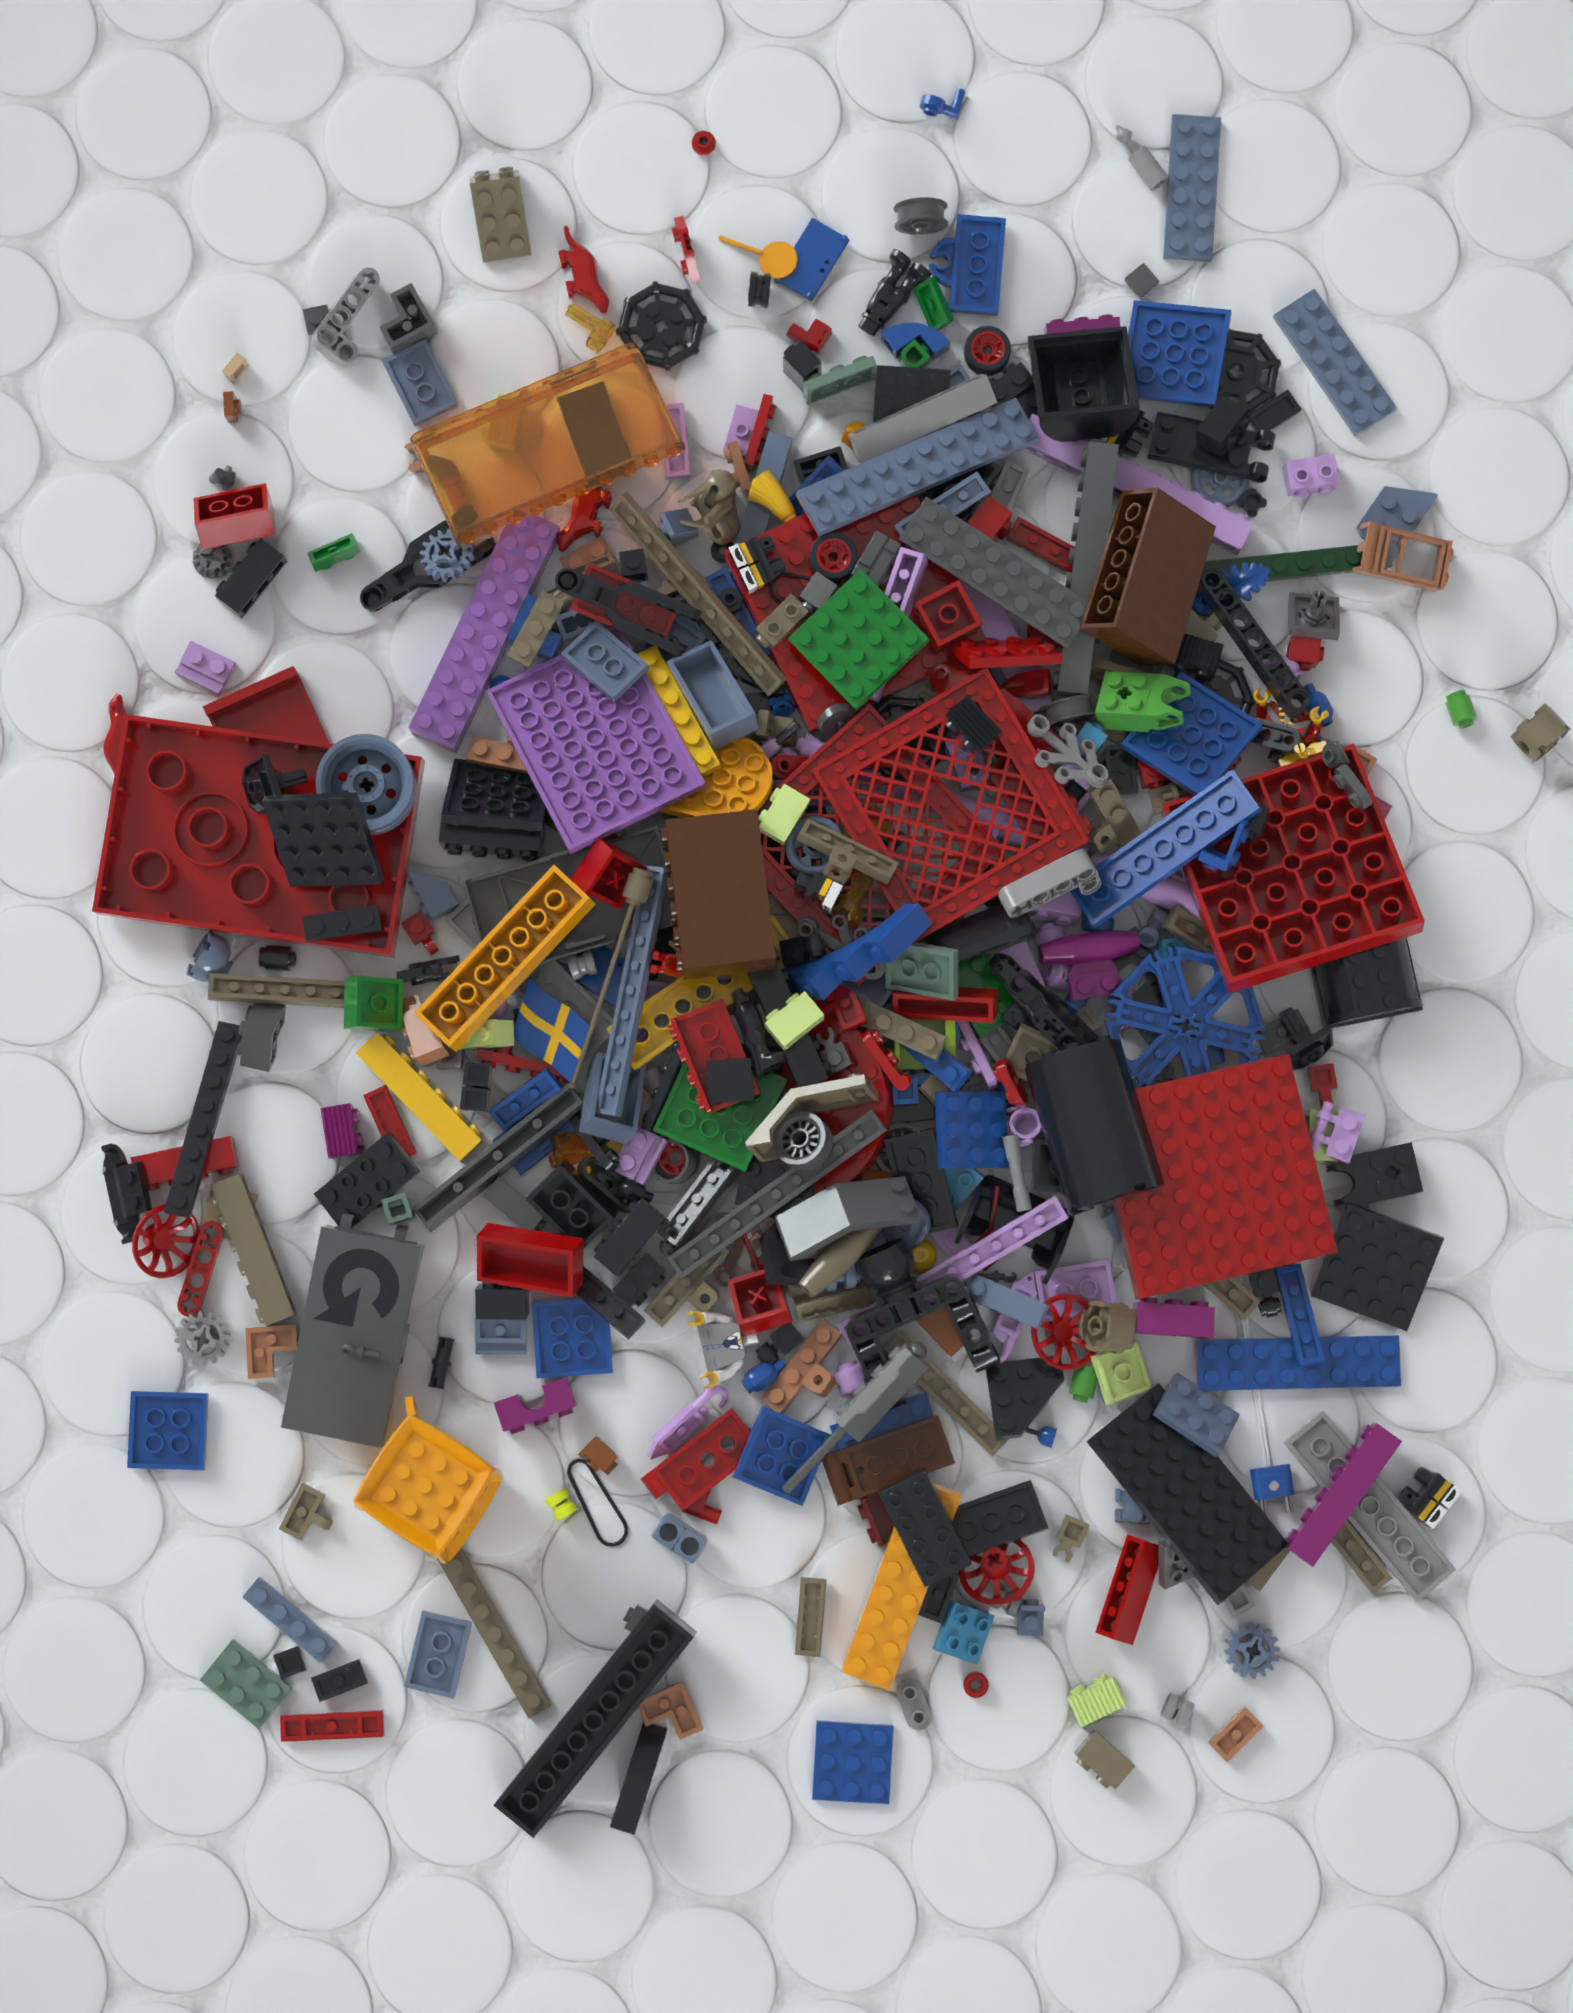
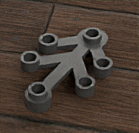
M842 912L837 913L832 919V925L838 929L841 941L819 929L818 921L812 916L803 917L797 925V931L801 936L806 938L808 936L821 935L825 945L835 951L853 942L848 927L849 918ZM838 917L844 920L843 925L837 923L836 919ZM803 925H808L811 932H805ZM864 925L859 926L854 932L855 940L860 938L858 931L862 930L868 933L870 929ZM820 957L810 958L809 960L812 961L813 959H818ZM877 962L874 965L876 971L869 970L864 976L871 980L880 978L886 969L885 962Z

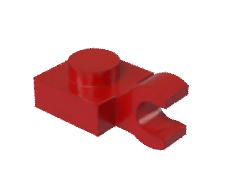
M422 910L400 923L415 946L422 942L431 956L439 951L430 937L436 931Z
M1334 1064L1308 1067L1311 1093L1319 1092L1320 1108L1322 1109L1324 1101L1333 1104L1330 1090L1338 1088Z

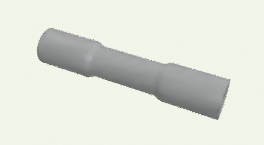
M1018 1135L1002 1137L1006 1158L1009 1162L1017 1212L1031 1210L1032 1206L1028 1187L1025 1183Z

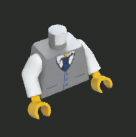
M689 1311L687 1314H693L695 1321L687 1324L688 1326H697L707 1367V1373L702 1374L700 1379L703 1377L708 1378L709 1385L705 1386L704 1389H709L717 1383L731 1378L743 1366V1359L746 1358L744 1347L759 1344L757 1334L744 1337L740 1331L739 1324L735 1323L731 1316L717 1311Z

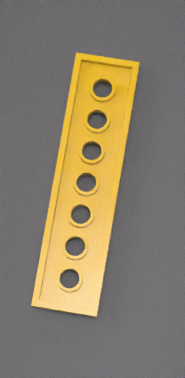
M772 914L771 922L774 945L780 956V960L777 963L780 970H782L786 966H783L779 941L787 940L789 937ZM747 973L732 974V980L727 985L720 984L717 980L718 976L683 980L682 976L645 1001L639 1029L647 1030L648 1038L644 1042L636 1041L631 1064L633 1069L636 1071L678 1041V1039H672L668 1026L671 1025V1018L683 1015L676 1011V1005L679 1001L686 1000L690 1003L688 1012L720 999H724L728 1008L734 1004L731 996L733 991L743 988L745 995L754 990ZM701 986H707L711 989V995L707 999H700L697 996V990ZM662 1014L668 1016L669 1024L666 1027L659 1028L655 1025L657 1016ZM612 1025L606 1028L609 1034L611 1033Z

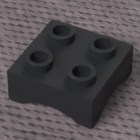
M767 1229L760 1237L766 1284L799 1286L798 1283L815 1259L790 1261L780 1232L775 1229Z

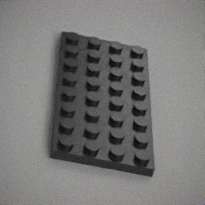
M1158 1383L1086 1442L1214 1602L1219 1605L1280 1553L1288 1543L1218 1456L1214 1457L1153 1416L1165 1392Z

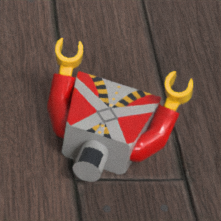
M1260 687L1254 692V699L1258 702L1256 704V718L1295 728L1302 735V743L1305 745V748L1318 741L1323 726L1321 721L1329 716L1327 710L1323 711L1320 717L1318 714L1319 706L1311 709L1310 714L1304 712L1300 717L1291 718L1284 713L1277 702L1271 700L1270 703L1267 702L1271 697L1268 689L1265 691V697L1260 695ZM1271 732L1265 733L1264 739L1269 738ZM1294 738L1288 739L1287 745H1291L1294 742ZM1270 749L1267 759L1279 764L1278 759L1283 758L1285 753Z

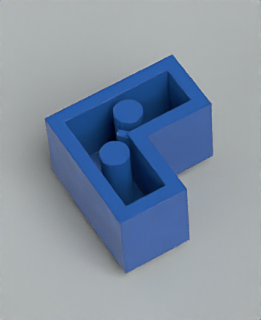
M527 594L507 635L510 645H513L538 597ZM550 631L537 657L548 661L558 656L564 644L563 636Z

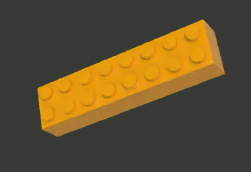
M553 865L414 1014L444 1043L457 1052L596 904L560 869Z
M934 1483L953 1521L961 1500V1493ZM895 1526L842 1666V1673L888 1690L891 1689L928 1586L924 1587Z

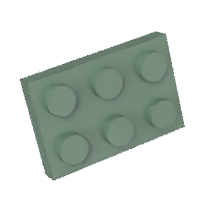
M861 356L854 359L853 363L847 366L837 365L826 374L820 375V373L809 376L806 379L807 381L804 382L803 396L806 404L809 405L874 380L876 378L877 366L874 357L870 356L867 358L866 356Z
M913 942L894 962H885L886 989L952 1001L958 998V949Z
M232 1639L200 1679L202 1683L258 1729L261 1728L293 1688L286 1681L281 1680V1677L235 1639Z

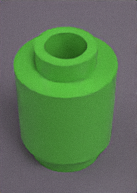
M1459 690L1447 695L1446 706L1453 726H1459L1460 729L1472 726L1474 724L1473 720L1477 718L1470 695H1466L1465 690Z
M1084 1365L1077 1368V1370L1074 1369L1069 1394L1073 1395V1400L1087 1403L1088 1398L1094 1399L1098 1381L1094 1367Z

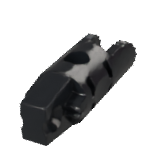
M459 955L409 964V969L396 972L397 979H404L403 982L411 981L412 986L443 981L453 971L443 973L442 965L460 962ZM431 968L432 973L426 976V970Z

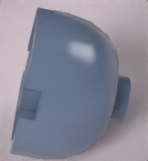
M212 931L205 934L192 956L194 957L193 961L195 964L189 963L186 975L202 982H209V973L228 974L233 962L230 961L231 950L227 941Z

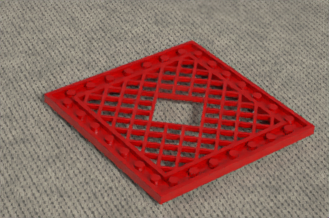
M987 668L978 671L811 769L852 840L888 858L893 859L892 857L906 861L903 873H901L897 866L888 885L879 880L876 881L894 912L903 904L920 905L918 901L930 904L923 911L932 924L914 942H919L999 894L998 892L1006 885L1068 855L1089 842L1088 837L1047 768L1040 767L1035 763L1037 751ZM966 695H969L975 703H978L984 713L1002 731V735L998 739L1007 753L994 750L997 742L995 740L992 743L991 749L987 748L983 751L990 753L986 766L972 763L975 752L971 753L969 762L955 758L958 745L964 746L960 741L961 735L959 732L956 740L942 737L945 723L947 722L945 715ZM942 724L939 736L927 733ZM924 736L937 740L934 753L920 750ZM920 737L917 748L905 746ZM941 741L955 744L952 757L938 754ZM902 749L915 752L912 766L899 763ZM898 750L895 761L884 759L887 755ZM919 754L933 757L930 770L916 767ZM993 754L1007 757L1004 771L990 767ZM936 758L950 761L947 775L933 771ZM1010 759L1020 775L1007 772ZM876 762L873 774L862 772L863 769ZM880 762L894 765L891 778L877 775ZM954 763L968 766L964 779L951 776ZM897 766L911 770L908 783L894 780ZM971 767L985 770L982 784L968 780ZM915 771L928 774L925 787L911 784ZM989 771L1002 775L999 788L985 785ZM854 775L852 785L850 786L847 779ZM858 775L872 778L869 791L855 788ZM932 775L980 787L968 835L920 823ZM1006 776L1020 779L1017 793L1003 789ZM875 779L889 782L886 796L872 793ZM1023 781L1032 796L1020 794ZM893 784L906 787L903 800L889 797ZM910 788L924 791L920 805L907 802ZM984 789L998 792L995 805L981 802ZM854 792L867 795L864 808ZM1001 793L1015 796L1012 810L998 806ZM871 797L884 800L881 813L868 810ZM1019 798L1033 801L1030 814L1016 811ZM888 801L902 804L899 818L885 814ZM1036 803L1045 818L1033 815ZM905 806L919 809L916 822L902 819ZM979 806L993 809L990 823L976 819ZM997 810L1011 814L1008 827L994 824ZM867 814L880 817L877 830ZM1014 815L1028 818L1025 832L1011 828ZM884 818L897 821L894 835L881 832ZM1032 819L1046 823L1042 836L1028 833ZM901 823L915 826L912 839L898 836ZM975 823L989 827L986 840L972 837ZM1050 825L1054 833L1046 837ZM918 827L932 830L929 844L915 840ZM992 828L1006 831L1003 844L989 841ZM936 832L949 835L946 848L932 845ZM1010 832L1024 836L1020 849L1007 846ZM880 836L893 839L890 852ZM953 836L967 839L964 853L950 850ZM1027 837L1040 840L1024 849ZM896 840L910 843L907 857L893 853ZM970 841L984 844L981 857L967 854ZM914 844L927 848L924 861L910 858ZM988 845L1002 848L998 862L985 859ZM931 849L945 852L942 866L928 862ZM1005 849L1018 852V854L1002 862ZM949 853L962 857L959 870L945 867ZM966 858L980 861L977 874L963 871ZM909 862L923 865L920 879L906 875ZM983 862L996 865L980 875ZM927 866L940 869L937 883L923 880ZM944 871L958 874L955 887L941 884ZM961 875L975 878L959 887ZM905 879L919 882L915 895ZM922 883L936 887L933 900L919 897ZM939 888L953 891L937 900Z
M870 703L777 786L781 789L786 784L810 800H819L818 814L804 813L801 819L810 816L836 819V825L839 827L840 818L837 813L822 814V800L829 801L827 796H823L822 787L819 786V796L807 795L819 784L811 769L888 725L887 721ZM902 749L899 763L912 766L915 752ZM898 750L884 758L895 761ZM918 757L916 767L930 770L925 762ZM876 762L869 767L875 768ZM879 764V768H891L892 774L894 765ZM897 766L896 771L906 781L905 783H908L911 770ZM915 771L911 784L925 787L928 774ZM858 775L855 788L859 789V784L870 785L871 781L859 780ZM932 775L924 804L926 805L925 818H921L920 823H925V825L941 823L943 824L942 829L946 830L947 825L952 832L968 835L973 814L937 776ZM875 779L873 793H876L877 785L888 786L889 782L877 781ZM847 780V781H848L849 784H852V781H853V780ZM892 785L890 797L894 798V786L900 785ZM910 788L907 802L920 805L921 801L912 800V788ZM775 789L770 793L765 804L757 811L758 817L763 809L769 810L773 803L770 801V798ZM914 789V791L922 798L924 791ZM875 797L870 798L869 803H872V811L876 812V803H884V800L876 799ZM858 798L860 802H866V798ZM888 801L890 804V816H893L894 804L899 803ZM908 806L907 818L902 817V819L916 822L917 818H911V807ZM929 807L940 819H929ZM868 816L870 820L879 821L880 819L878 816ZM884 818L883 821H889V834H893V820ZM975 823L972 837L986 840L988 830L983 825ZM907 824V835L898 836L912 839V836H910L911 825ZM925 829L924 836H916L915 840H924V843L928 844L931 837L928 836V829ZM942 833V837H934L933 841H942V847L946 848V841H948L949 837ZM764 834L762 852L767 890L798 923L803 917L812 916L818 921L819 929L841 941L838 929L832 925L830 918L819 908L822 907L823 903L818 902L817 899L812 902H805L804 895L794 890L795 880L785 870L796 869L793 866L784 865L785 845L781 844V847H767V835ZM990 835L989 841L999 843L992 835ZM953 837L952 842H960L959 852L963 853V845H966L967 839ZM889 838V840H888V851H889V852H890V848H891V844H892V839H891V838ZM970 841L967 854L981 857L984 844ZM906 842V853H894V854H898V855H902V856H906V857H907L910 843H907V842ZM988 845L985 859L996 861L1000 857L1002 848ZM800 846L795 849L796 852H799V859L802 858V853H804L803 847ZM924 847V854L912 853L911 858H923L924 861L927 848ZM768 851L781 852L780 864ZM942 852L941 855L930 854L929 858L941 859L942 866L945 852ZM948 855L947 859L958 860L950 868L959 870L962 857ZM820 858L816 859V866H820ZM966 858L963 871L977 874L980 861ZM983 862L980 875L992 864ZM908 865L906 875L920 876L921 871H909ZM926 867L923 880H926L927 876H939L940 872H927ZM854 868L851 872V886H843V890H851L850 904L838 903L836 906L850 908L848 926L851 937L853 935V926L864 925L871 931V927H877L881 924L871 923V909L886 910L885 920L889 918V910H893L887 898L886 905H872V891H883L880 887H872L873 877L869 876V887L855 886V873L862 872ZM944 871L941 884L955 887L958 874ZM961 875L959 887L975 878ZM922 883V889L920 890L922 894L919 897L933 900L936 887L929 886L926 889V884ZM939 888L937 900L953 891ZM911 889V890H912L913 893H916V890H917V889ZM854 890L868 891V905L854 904ZM918 901L922 909L930 905L929 903ZM836 908L832 914V919L835 916ZM854 908L868 909L867 922H853ZM837 921V923L843 925L844 921ZM803 925V929L806 932H811L808 925ZM825 945V949H826V950H824V952H825L826 954H829V953H832V952L835 951V950H833V949H831L830 947H828V946ZM873 966L870 970L875 971L876 967ZM863 976L859 981L852 982L858 987L867 978Z

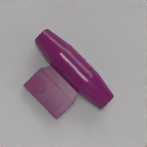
M1102 930L1067 935L1039 944L1038 957L1041 964L1071 965L1067 976L1071 1001L1109 996L1120 985L1119 971L1111 959L1139 951L1140 938L1137 931Z

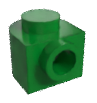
M914 339L902 350L901 366L926 367L931 360L930 350L923 343L919 344Z

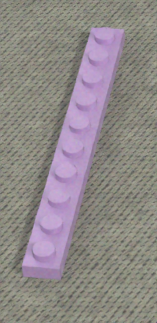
M1055 1195L919 1275L916 1281L926 1284L951 1273L959 1274L966 1279L1069 1217ZM949 1282L946 1285V1289L951 1288L957 1283ZM927 1292L922 1297L927 1302L934 1298L935 1295ZM878 1300L863 1308L862 1310L856 1312L855 1314H858L862 1311H865L871 1307L876 1306ZM882 1312L876 1315L878 1322L882 1324L890 1321L886 1313ZM855 1314L837 1324L849 1346L852 1345L847 1336L846 1329L849 1320ZM863 1323L853 1325L854 1331L859 1334L867 1331Z

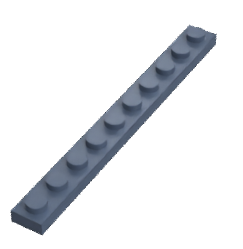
M646 866V871L653 873L652 880L654 881L647 902H641L640 906L635 907L595 1113L614 1117H621L666 893L667 877H669V874H665V867Z

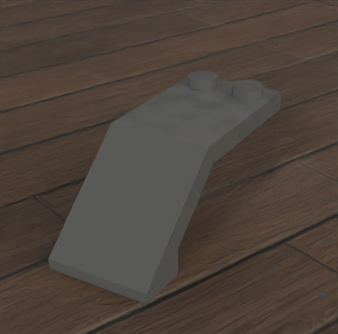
M905 1176L833 1184L776 1216L775 1221L789 1260L793 1261L814 1258L818 1249L851 1231L915 1224L919 1222L921 1216Z

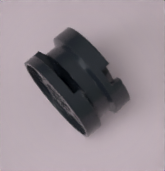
M751 271L748 292L749 307L761 305V307L768 308L771 273L764 274L763 276L758 275V272Z

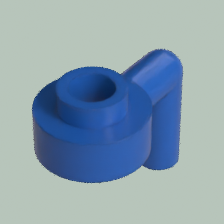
M956 89L952 106L946 105L945 101L938 96L926 94L922 96L919 107L927 116L936 117L937 114H944L957 118L961 110L965 90Z

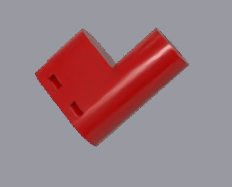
M816 318L808 331L793 323L786 336L798 343L802 341L811 351L819 354L829 339L832 328Z
M710 1489L684 1511L681 1510V1512L717 1525L722 1510L706 1504Z

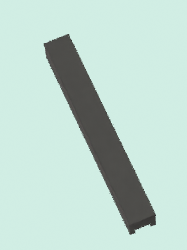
M566 1084L560 1091L551 1096L415 1205L412 1210L422 1220L425 1227L432 1232L490 1186L498 1176L501 1177L570 1121L569 1119L576 1113H581L583 1098L576 1089H571Z

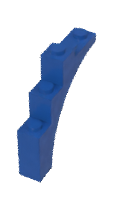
M903 904L873 930L843 948L806 963L786 966L785 970L790 979V983L787 984L791 993L794 991L796 993H803L805 991L812 1000H824L843 981H859L877 962H894L932 923L919 904Z

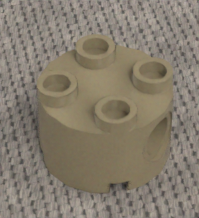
M1546 703L1534 713V717L1530 720L1528 718L1525 719L1516 728L1517 731L1511 735L1513 742L1533 763L1556 746L1559 737L1563 739L1571 729Z
M1091 1301L1088 1304L1091 1305L1089 1309L1083 1310L1079 1323L1080 1338L1086 1341L1087 1345H1084L1086 1349L1092 1352L1109 1351L1115 1354L1131 1350L1135 1343L1133 1336L1137 1319L1136 1311L1123 1303Z

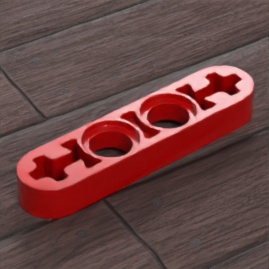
M208 1221L200 1229L177 1302L178 1311L184 1316H189L191 1312L196 1315L202 1308L225 1233L222 1224L217 1221ZM213 1225L216 1226L215 1231L219 1232L218 1236H213L210 1243H215V1248L209 1245H201L202 1241L208 1242L210 1234L206 1233L207 1228H212ZM203 1249H207L211 1253V1260L207 1264L201 1263L198 1259V1254ZM196 1273L201 1274L204 1278V1283L200 1288L193 1287L190 1282L192 1275ZM187 1289L192 1292H200V1296L194 1295L192 1300L196 1308L190 1309L189 1312L186 1311L187 1307L183 1305L184 1301H189L191 1293H186Z

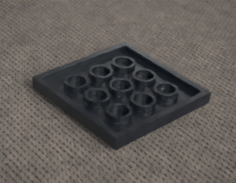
M454 759L441 813V823L497 827L501 829H522L526 831L543 830L546 807L529 774L468 763L464 759Z
M357 792L266 795L263 798L262 803L290 887L382 884L384 881L383 872Z
M1347 1202L1334 1234L1338 1253L1326 1255L1311 1296L1407 1331L1444 1237Z

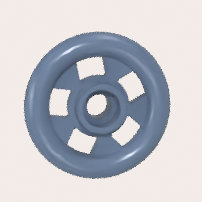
M1192 468L1191 485L1193 491L1203 494L1206 497L1205 500L1212 503L1218 502L1226 507L1234 505L1240 498L1244 497L1248 490L1250 481L1248 479L1240 478V480L1232 481L1233 476L1223 475L1225 480L1220 482L1216 479L1219 473L1209 472L1208 478L1201 475L1202 470ZM1207 484L1216 490L1212 495H1209L1203 489ZM1231 487L1234 493L1225 497L1222 491Z
M820 816L806 817L797 822L785 842V853L790 864L797 871L809 876H814L815 873L823 875V870L829 860V856L818 850L813 851L810 846L797 841L798 834L808 818L842 835L843 833L833 821ZM802 846L806 856L799 859L795 849ZM811 858H822V865L811 866Z

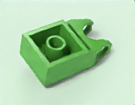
M1105 671L1095 710L1098 723L1105 730L1149 732L1150 729L1162 730L1182 725L1185 721L1183 712L1168 706V704L1174 700L1191 695L1190 683L1167 674ZM1174 687H1181L1185 690H1178ZM1169 715H1173V716L1177 717L1178 719H1173V718H1170V717H1168V716H1169Z

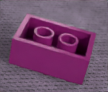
M1142 1298L1140 1302L1133 1303V1309L1137 1314L1134 1333L1213 1338L1215 1307H1208L1209 1302L1190 1301V1305H1183V1300L1168 1299L1163 1304L1158 1303V1298Z

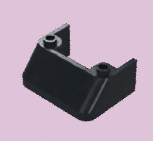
M1001 903L952 922L925 939L929 945L958 949V963H961L1025 937L1028 941H1031L1036 935L1037 930L1028 912L1011 918Z
M985 1175L975 1192L954 1243L959 1244L965 1231L973 1236H980L986 1232L989 1226L995 1186H999L1000 1191L993 1231L1028 1212L1029 1210L1017 1212L1013 1184L992 1175ZM1029 1192L1032 1209L1046 1201V1199ZM1063 1207V1209L1065 1210L1066 1214L1068 1215L1067 1209ZM1068 1215V1219L1024 1244L1033 1249L1031 1257L1034 1262L1040 1267L1047 1268L1042 1282L1045 1285L1048 1284L1062 1256L1074 1223V1216Z

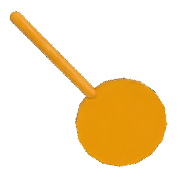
M724 236L718 237L720 241L760 255V268L764 274L771 273V278H785L796 268L798 261L797 253L786 242H772L761 251Z

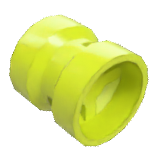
M566 1487L544 1500L547 1506L553 1509V1516L557 1522L579 1509L576 1503L570 1500V1493ZM563 1500H566L565 1503L556 1507L558 1503L562 1502Z

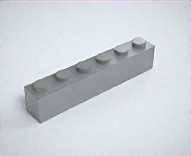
M980 374L849 433L847 436L858 462L863 463L920 439L927 434L946 428L947 425L954 422L957 423L967 419L969 415L976 412H988L992 408L991 405L998 402L987 375Z

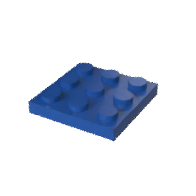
M935 1092L938 1169L1009 1168L1002 1138L1008 1136L1005 1092Z
M582 1299L532 1302L537 1379L613 1373L610 1324Z
M131 1391L127 1468L205 1470L209 1393Z
M761 1406L732 1477L803 1506L821 1461L789 1494L782 1489V1486L831 1434Z
M817 1720L812 1800L889 1804L893 1725Z

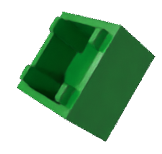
M368 976L346 978L344 986V1029L383 1032L402 1030L404 979Z

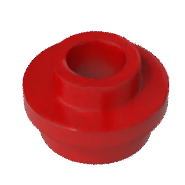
M699 131L692 138V148L699 155H709L716 147L715 137L708 131ZM702 139H706L708 143L706 145H701L699 141Z
M971 1672L964 1678L963 1688L970 1697L979 1698L988 1691L989 1683L984 1674ZM973 1680L980 1681L981 1685L978 1689L971 1687Z

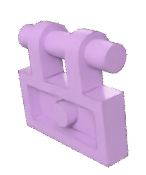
M1324 1101L1322 1109L1318 1110L1316 1115L1318 1121L1314 1132L1311 1131L1309 1136L1313 1152H1318L1320 1144L1327 1146L1324 1156L1349 1164L1365 1115L1341 1107L1338 1116L1331 1114L1333 1104ZM1327 1123L1334 1124L1331 1137L1324 1135Z

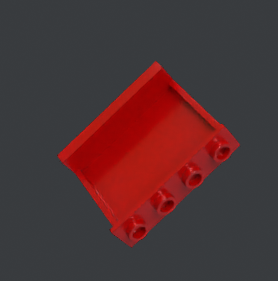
M294 666L202 706L213 727L329 743L298 671Z

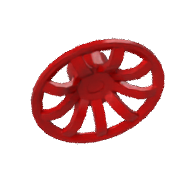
M166 1204L154 1207L141 1218L132 1239V1253L136 1264L144 1273L155 1278L173 1277L189 1266L200 1232L197 1219L193 1214L191 1218H186L176 1226H172L176 1220V1215L169 1214L167 1221L162 1224L158 1212L163 1211ZM152 1217L154 1223L143 1230L142 1228L145 1223ZM190 1224L193 1228V1236H178L175 1234L186 1229ZM139 1235L143 1236V1242L146 1245L145 1248L138 1250ZM175 1242L193 1243L188 1256L174 1245ZM152 1251V1261L147 1267L140 1257ZM169 1251L183 1261L174 1269ZM160 1255L166 1266L165 1272L154 1271L159 1263Z
M1064 1293L1048 1298L1043 1304L1049 1306L1048 1310L1051 1313L1052 1321L1049 1323L1043 1321L1040 1328L1045 1329L1046 1339L1039 1342L1037 1329L1031 1327L1032 1343L1037 1354L1044 1362L1056 1369L1074 1370L1086 1365L1091 1360L1090 1356L1095 1355L1097 1352L1086 1349L1084 1346L1087 1345L1086 1342L1077 1337L1079 1327H1076V1324L1080 1322L1083 1310H1088L1091 1305H1088L1089 1302L1084 1298L1074 1294ZM1065 1300L1064 1312L1060 1317L1052 1303ZM1072 1301L1084 1306L1076 1316L1071 1319L1069 1318L1072 1310ZM1050 1344L1055 1345V1353L1052 1359L1042 1350V1348ZM1072 1344L1082 1347L1088 1354L1078 1361ZM1063 1347L1070 1356L1071 1364L1058 1363Z
M1021 1540L1014 1541L1013 1543L1019 1546L1021 1550L1012 1555L1005 1554L1008 1543L1000 1548L987 1549L982 1557L972 1556L971 1561L980 1564V1566L970 1572H964V1569L958 1571L960 1582L967 1594L974 1600L991 1606L1006 1605L1023 1596L1031 1586L1035 1572L1034 1559L1026 1544ZM1026 1555L1028 1569L1015 1567L1011 1563L1020 1560ZM1009 1572L1019 1576H1027L1021 1588L1010 1578ZM983 1574L984 1576L979 1586L973 1590L966 1579H972ZM1002 1579L1014 1592V1594L1005 1598H1001L1000 1580ZM990 1580H993L994 1599L981 1596Z

